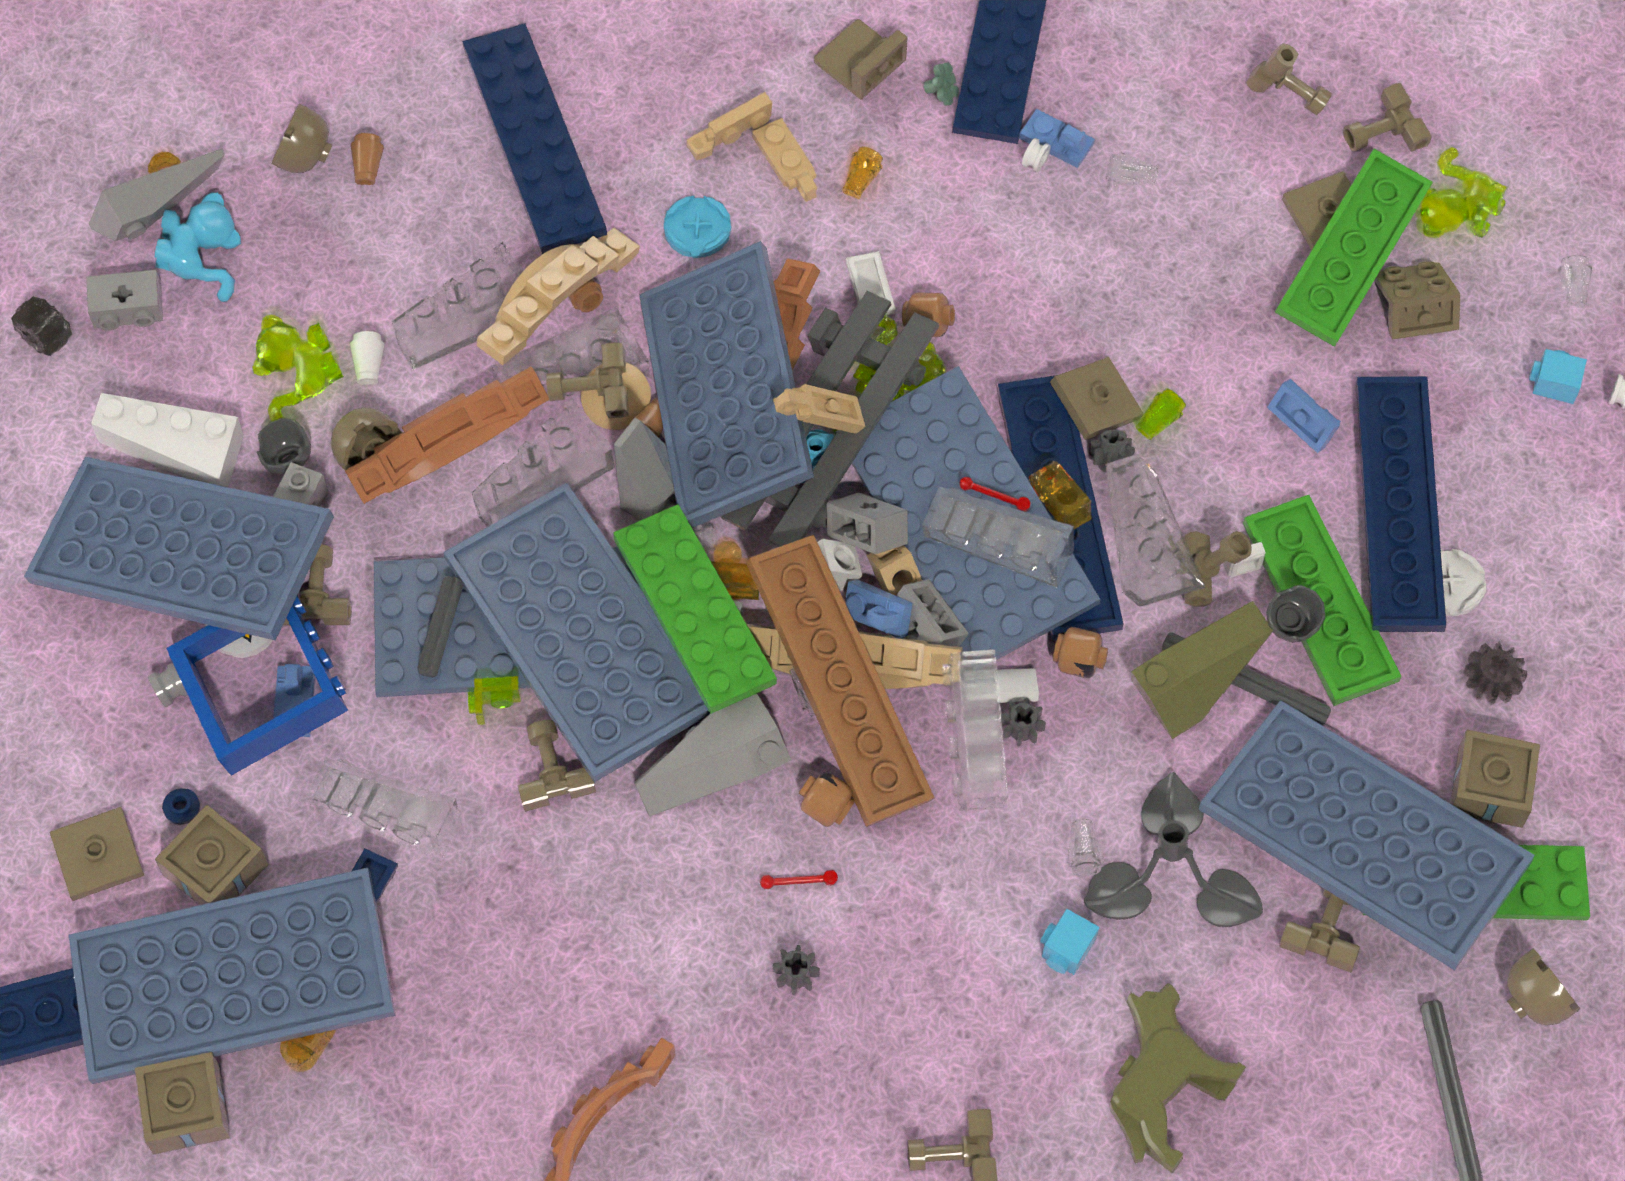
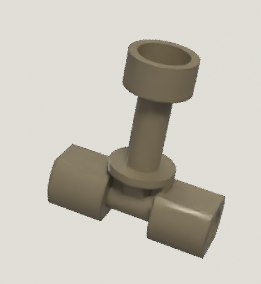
M1282 43L1271 53L1268 61H1262L1252 70L1246 84L1251 90L1259 93L1267 90L1273 83L1277 89L1285 85L1307 101L1305 104L1306 109L1318 115L1328 103L1332 93L1321 85L1313 89L1291 74L1294 69L1293 64L1299 54L1292 46Z
M1401 83L1393 84L1382 92L1380 99L1387 109L1384 119L1366 126L1357 121L1343 128L1344 139L1353 152L1367 147L1369 138L1391 131L1394 136L1401 134L1411 152L1428 146L1432 138L1422 118L1415 119L1409 110L1412 101Z
M623 343L601 345L603 367L596 368L594 376L564 379L562 372L547 373L546 384L549 400H565V393L597 389L598 395L605 397V412L608 418L629 416L628 392L622 382V373H626V357Z
M1194 531L1183 537V561L1190 563V575L1184 579L1185 604L1205 607L1212 602L1211 578L1219 573L1220 565L1226 561L1236 564L1251 555L1252 546L1245 534L1238 531L1229 534L1221 540L1220 548L1214 552L1210 551V535Z
M321 544L310 567L308 590L302 591L299 599L307 611L302 614L303 619H322L324 625H350L352 606L349 598H329V594L323 591L324 570L332 566L333 549ZM287 618L283 625H290Z
M553 720L537 721L527 727L526 730L530 744L539 747L544 770L539 773V780L518 785L525 812L549 806L550 798L570 793L571 799L596 793L594 781L584 767L568 772L565 766L558 765L553 742L558 739V732Z
M1324 889L1323 894L1329 900L1321 922L1313 923L1308 928L1288 921L1279 947L1305 956L1307 950L1328 957L1326 964L1352 973L1360 946L1339 939L1340 933L1335 929L1343 904H1350Z
M975 1109L967 1111L968 1136L961 1137V1144L924 1146L923 1139L907 1140L909 1170H925L926 1162L963 1160L964 1168L971 1167L973 1181H998L996 1159L990 1156L989 1142L993 1140L991 1110Z

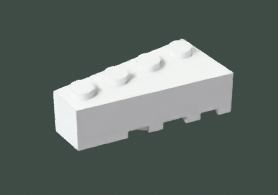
M105 393L100 395L91 422L98 441L104 445L137 459L141 458L164 471H171L187 479L224 487L229 486L244 437L239 419L236 416Z

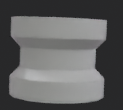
M173 663L167 665L166 671L160 674L154 672L148 676L153 690L165 707L173 704L174 699L180 695L188 696Z

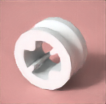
M1034 138L1023 156L1022 166L1028 167L1031 165L1033 166V171L1038 173L1048 158L1051 146L1047 143L1041 145L1039 144V139Z
M1619 374L1615 381L1609 404L1619 403L1621 408L1625 409V380L1623 375Z

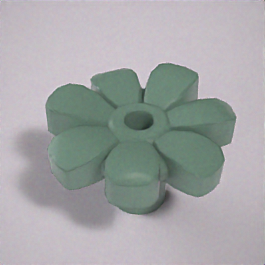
M949 62L935 65L933 67L935 77L924 82L925 92L927 94L937 92V98L940 102L943 101L944 106L952 105L953 97H958L959 88L954 85L957 81L955 74L952 73L953 67Z

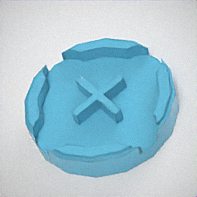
M688 196L675 202L666 212L664 222L665 239L671 248L683 256L692 258L708 257L720 251L728 242L731 234L730 215L723 204L706 196H703L704 199Z

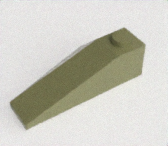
M1252 601L1165 649L1132 670V682L1169 736L1174 739L1203 721L1213 705L1226 692L1233 680L1273 633V630Z

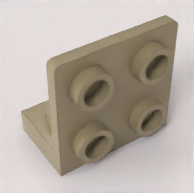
M857 19L814 56V63L862 100L906 61L908 37L901 31L896 30L890 37L883 38L863 21Z
M1425 261L1416 266H1391L1379 272L1375 282L1389 302L1388 331L1392 340L1459 330L1460 292L1440 263Z

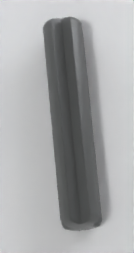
M446 576L443 578L417 666L418 672L422 676L433 678L438 674L463 588L462 581L458 577Z

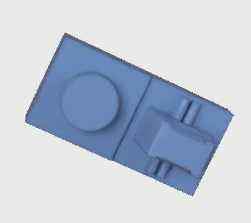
M1038 109L1030 117L1020 132L1019 139L1029 144L1034 138L1039 139V144L1041 145L1049 144L1051 146L1050 155L1076 168L1080 166L1095 141L1094 138L1086 135L1084 131H1080L1070 124L1066 125V123Z
M1289 379L1282 383L1267 408L1313 450L1319 453L1327 446L1339 428L1341 421L1328 412L1329 410L1322 409L1315 403L1314 399L1294 381Z
M858 579L848 582L845 604L853 620L876 628L896 638L908 636L912 602Z
M300 664L278 666L273 719L313 697L315 675L310 666H300ZM311 732L307 733L302 737H310Z

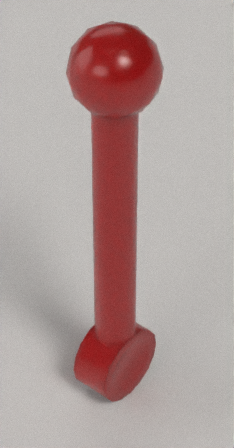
M963 477L959 482L961 489L965 491L972 489L1015 505L1021 513H1025L1030 509L1031 503L1026 497L1017 499L973 483L970 477Z
M833 870L826 871L824 875L773 878L770 875H764L760 879V885L767 890L771 889L774 885L821 882L831 886L837 882L838 875Z

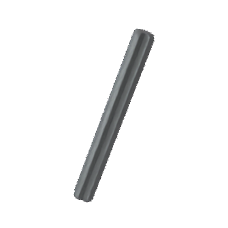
M1170 632L1162 644V651L1185 638ZM1244 667L1231 683L1272 704L1277 705L1281 700L1322 726L1327 722L1331 713L1329 706L1247 667Z
M1439 1000L1427 1001L1422 1004L1420 1010L1460 1181H1483L1443 1005Z

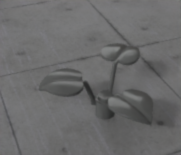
M1174 772L1162 779L1152 789L1142 807L1141 820L1147 832L1158 836V848L1153 851V857L1144 874L1139 877L1137 870L1127 863H1109L1101 867L1094 874L1084 898L1085 906L1102 917L1116 920L1136 917L1143 913L1151 903L1152 894L1144 883L1149 880L1159 859L1164 858L1167 861L1176 862L1186 858L1198 885L1204 889L1197 897V909L1207 922L1218 927H1233L1254 920L1263 913L1260 896L1252 884L1239 873L1219 869L1212 873L1209 883L1203 879L1193 857V850L1188 848L1189 835L1194 833L1203 821L1204 813L1199 810L1201 801Z

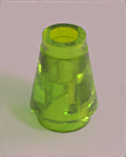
M1165 388L1162 393L1157 392L1141 417L1140 422L1136 425L1137 431L1148 440H1152L1183 416L1182 411L1186 408L1185 402L1171 389Z

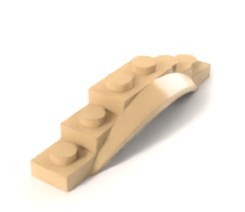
M612 228L606 236L601 237L599 240L593 236L583 245H562L542 254L514 282L499 309L495 323L477 337V347L504 365L526 347L527 340L569 295L595 276L612 269L617 273L639 253L640 246L616 228Z
M747 624L770 667L773 670L797 676L776 628ZM858 631L884 689L917 688L929 686L933 683L959 685L963 647L928 644V641L902 639L887 634Z

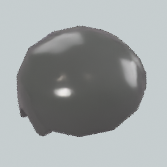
M281 418L272 421L258 434L260 450L257 451V455L261 464L270 473L284 475L291 462L304 466L311 454L310 439L304 428L295 419Z
M1296 585L1278 592L1272 598L1266 611L1267 622L1276 637L1291 643L1302 642L1315 635L1325 619L1324 602L1316 591L1302 585Z

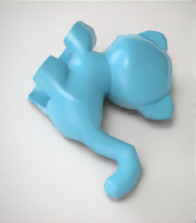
M218 192L207 194L201 203L190 209L186 223L180 224V216L175 211L165 209L161 223L163 228L162 238L165 239H158L154 256L157 258L155 267L168 270L185 280L219 281L221 288L217 293V297L221 302L228 301L234 293L235 279L226 269L204 268L198 253L199 247L205 249H215L218 247L233 249L241 244V237L234 229V221L228 209L224 207L222 196Z

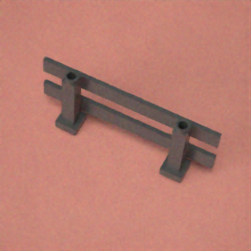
M866 291L844 326L841 325L837 312L825 307L808 333L813 352L824 357L806 384L836 391L855 361L875 370L876 373L858 399L865 427L857 434L838 430L813 469L814 478L806 480L801 489L795 486L789 487L724 514L721 518L746 531L764 502L786 512L768 539L769 543L778 547L803 539L812 525L819 529L820 527L827 528V501L902 384L918 386L923 380L926 368L919 364L918 359L938 330L939 323L914 312L891 348L870 338L891 307V301ZM803 422L805 435L807 436L814 424Z

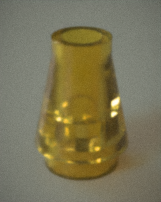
M861 146L857 152L852 153L845 185L842 189L844 194L856 199L861 198L863 192L883 168L881 164L883 157L877 151Z

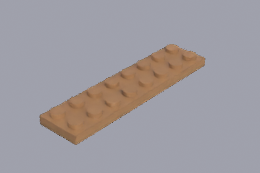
M811 535L749 558L746 562L844 780L852 790V797L865 826H871L932 801L935 797L815 536Z

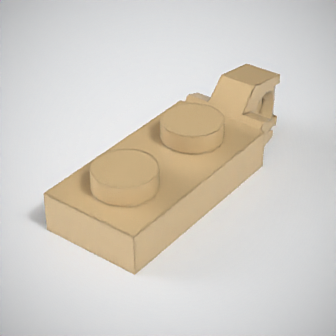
M764 92L708 123V128L687 139V148L698 161L712 156L713 149L721 143L725 145L734 143L741 136V132L751 127L758 129L764 126L771 117V99Z
M780 118L752 131V138L783 186H787L789 190L797 188L805 202L816 198V190L818 188L813 180L817 178L814 167L783 119Z
M803 384L800 388H786L781 395L773 399L776 412L786 416L796 414L797 419L803 420V422L857 434L865 427L857 396Z

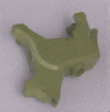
M1167 983L1159 992L1145 991L1140 997L1131 992L1126 1002L1138 1032L1140 1055L1137 1059L1130 1055L1118 1072L1123 1078L1113 1092L1109 1107L1125 1135L1134 1163L1143 1162L1146 1153L1173 1173L1183 1160V1153L1172 1149L1168 1145L1167 1113L1164 1106L1187 1084L1194 1086L1217 1100L1225 1101L1244 1073L1246 1066L1240 1062H1223L1211 1057L1181 1029L1175 1012L1180 997L1176 989Z

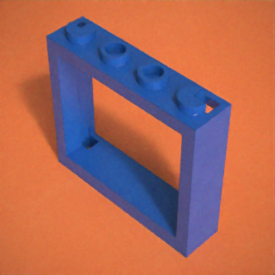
M298 595L288 613L287 620L322 692L234 741H231L195 663L246 634L207 625L166 648L218 761L231 776L349 711L342 698V695L346 694V689L338 676L332 678L329 669L334 667L324 648L318 650L315 642L320 640V637L310 620L304 621L302 614L307 611Z

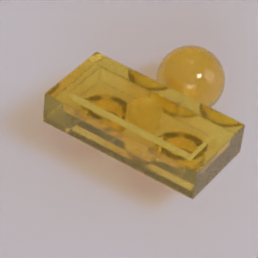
M733 541L719 543L714 550L715 561H711L731 598L759 600L760 593L747 564L740 563L742 559L741 548Z

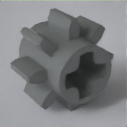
M1106 430L1100 434L1099 441L1092 440L1090 455L1094 457L1093 464L1098 465L1103 472L1110 474L1119 473L1125 470L1126 462H1134L1135 448L1132 447V439L1127 438L1126 434L1122 431Z
M1028 698L1024 700V703L1015 704L1010 701L1008 706L1010 714L1002 713L1000 717V723L1008 725L1004 729L1003 737L1008 738L1012 736L1017 740L1016 743L1019 747L1022 741L1030 740L1035 744L1038 736L1036 731L1042 732L1045 730L1046 722L1039 719L1043 708H1035L1029 704Z
M797 945L796 949L789 953L784 949L780 950L782 963H773V972L782 974L777 979V987L789 986L792 995H796L797 989L802 987L811 991L812 982L810 977L816 978L820 976V968L811 966L815 961V953L812 952L806 955L801 951L800 945ZM796 964L801 965L799 975L792 974L793 966Z

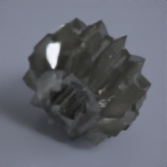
M31 297L28 301L22 303L11 317L14 330L20 334L21 339L25 340L29 347L32 346L38 353H43L44 355L51 356L58 352L73 335L70 324L64 319L63 314L56 310L55 306H51L42 298Z
M1500 641L1494 645L1493 649L1484 643L1480 646L1479 652L1473 651L1468 657L1469 664L1465 665L1463 673L1469 677L1466 682V689L1478 688L1475 695L1476 700L1487 694L1489 695L1490 705L1496 703L1498 696L1506 704L1511 700L1512 694L1517 696L1521 693L1523 689L1522 683L1527 678V671L1522 669L1525 664L1524 658L1513 657L1515 653L1514 647L1504 651Z

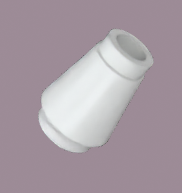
M372 331L357 332L353 335V341L350 342L357 383L360 385L378 383L385 345L381 341L379 333Z

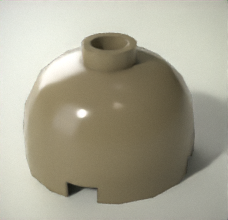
M298 104L271 164L291 173H305L312 170L318 161L325 163L333 145L327 142L329 128L323 117L313 109Z
M367 407L354 409L345 414L332 431L330 443L334 459L344 470H347L361 462L362 459L365 460L374 455V448L401 434L402 431L398 428V424L381 410Z
M1534 948L1513 964L1507 978V986L1513 997L1507 1000V1002L1520 1019L1527 1015L1536 1024L1548 1026L1559 1024L1580 1010L1575 1000L1552 970L1542 961V958Z

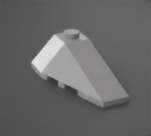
M222 149L102 190L89 226L92 230L113 241L126 237L128 239H135L141 236L163 216L165 209L171 210L218 170L225 153Z
M634 418L614 443L621 509L638 520H643L675 506L676 499L666 445L642 421Z
M756 693L709 714L696 728L693 726L676 747L662 755L634 784L648 815L653 816L758 777L791 761V758L777 725Z

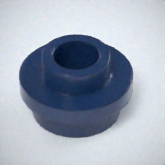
M179 788L167 794L162 804V810L167 820L171 823L183 825L190 823L199 813L200 801L193 791ZM179 801L187 802L186 807L181 810L174 808L175 804Z

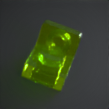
M518 676L474 679V692H468L469 714L476 715L478 725L485 724V704H491L494 708H508L514 702H521V688Z

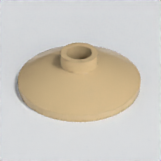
M626 362V373H622L623 386L626 387L628 392L629 416L608 418L605 412V397L599 396L597 389L581 391L582 407L588 418L596 425L609 430L625 429L628 423L650 403L651 391L648 380L636 366ZM600 364L595 367L587 376H594L596 368H602L603 365Z

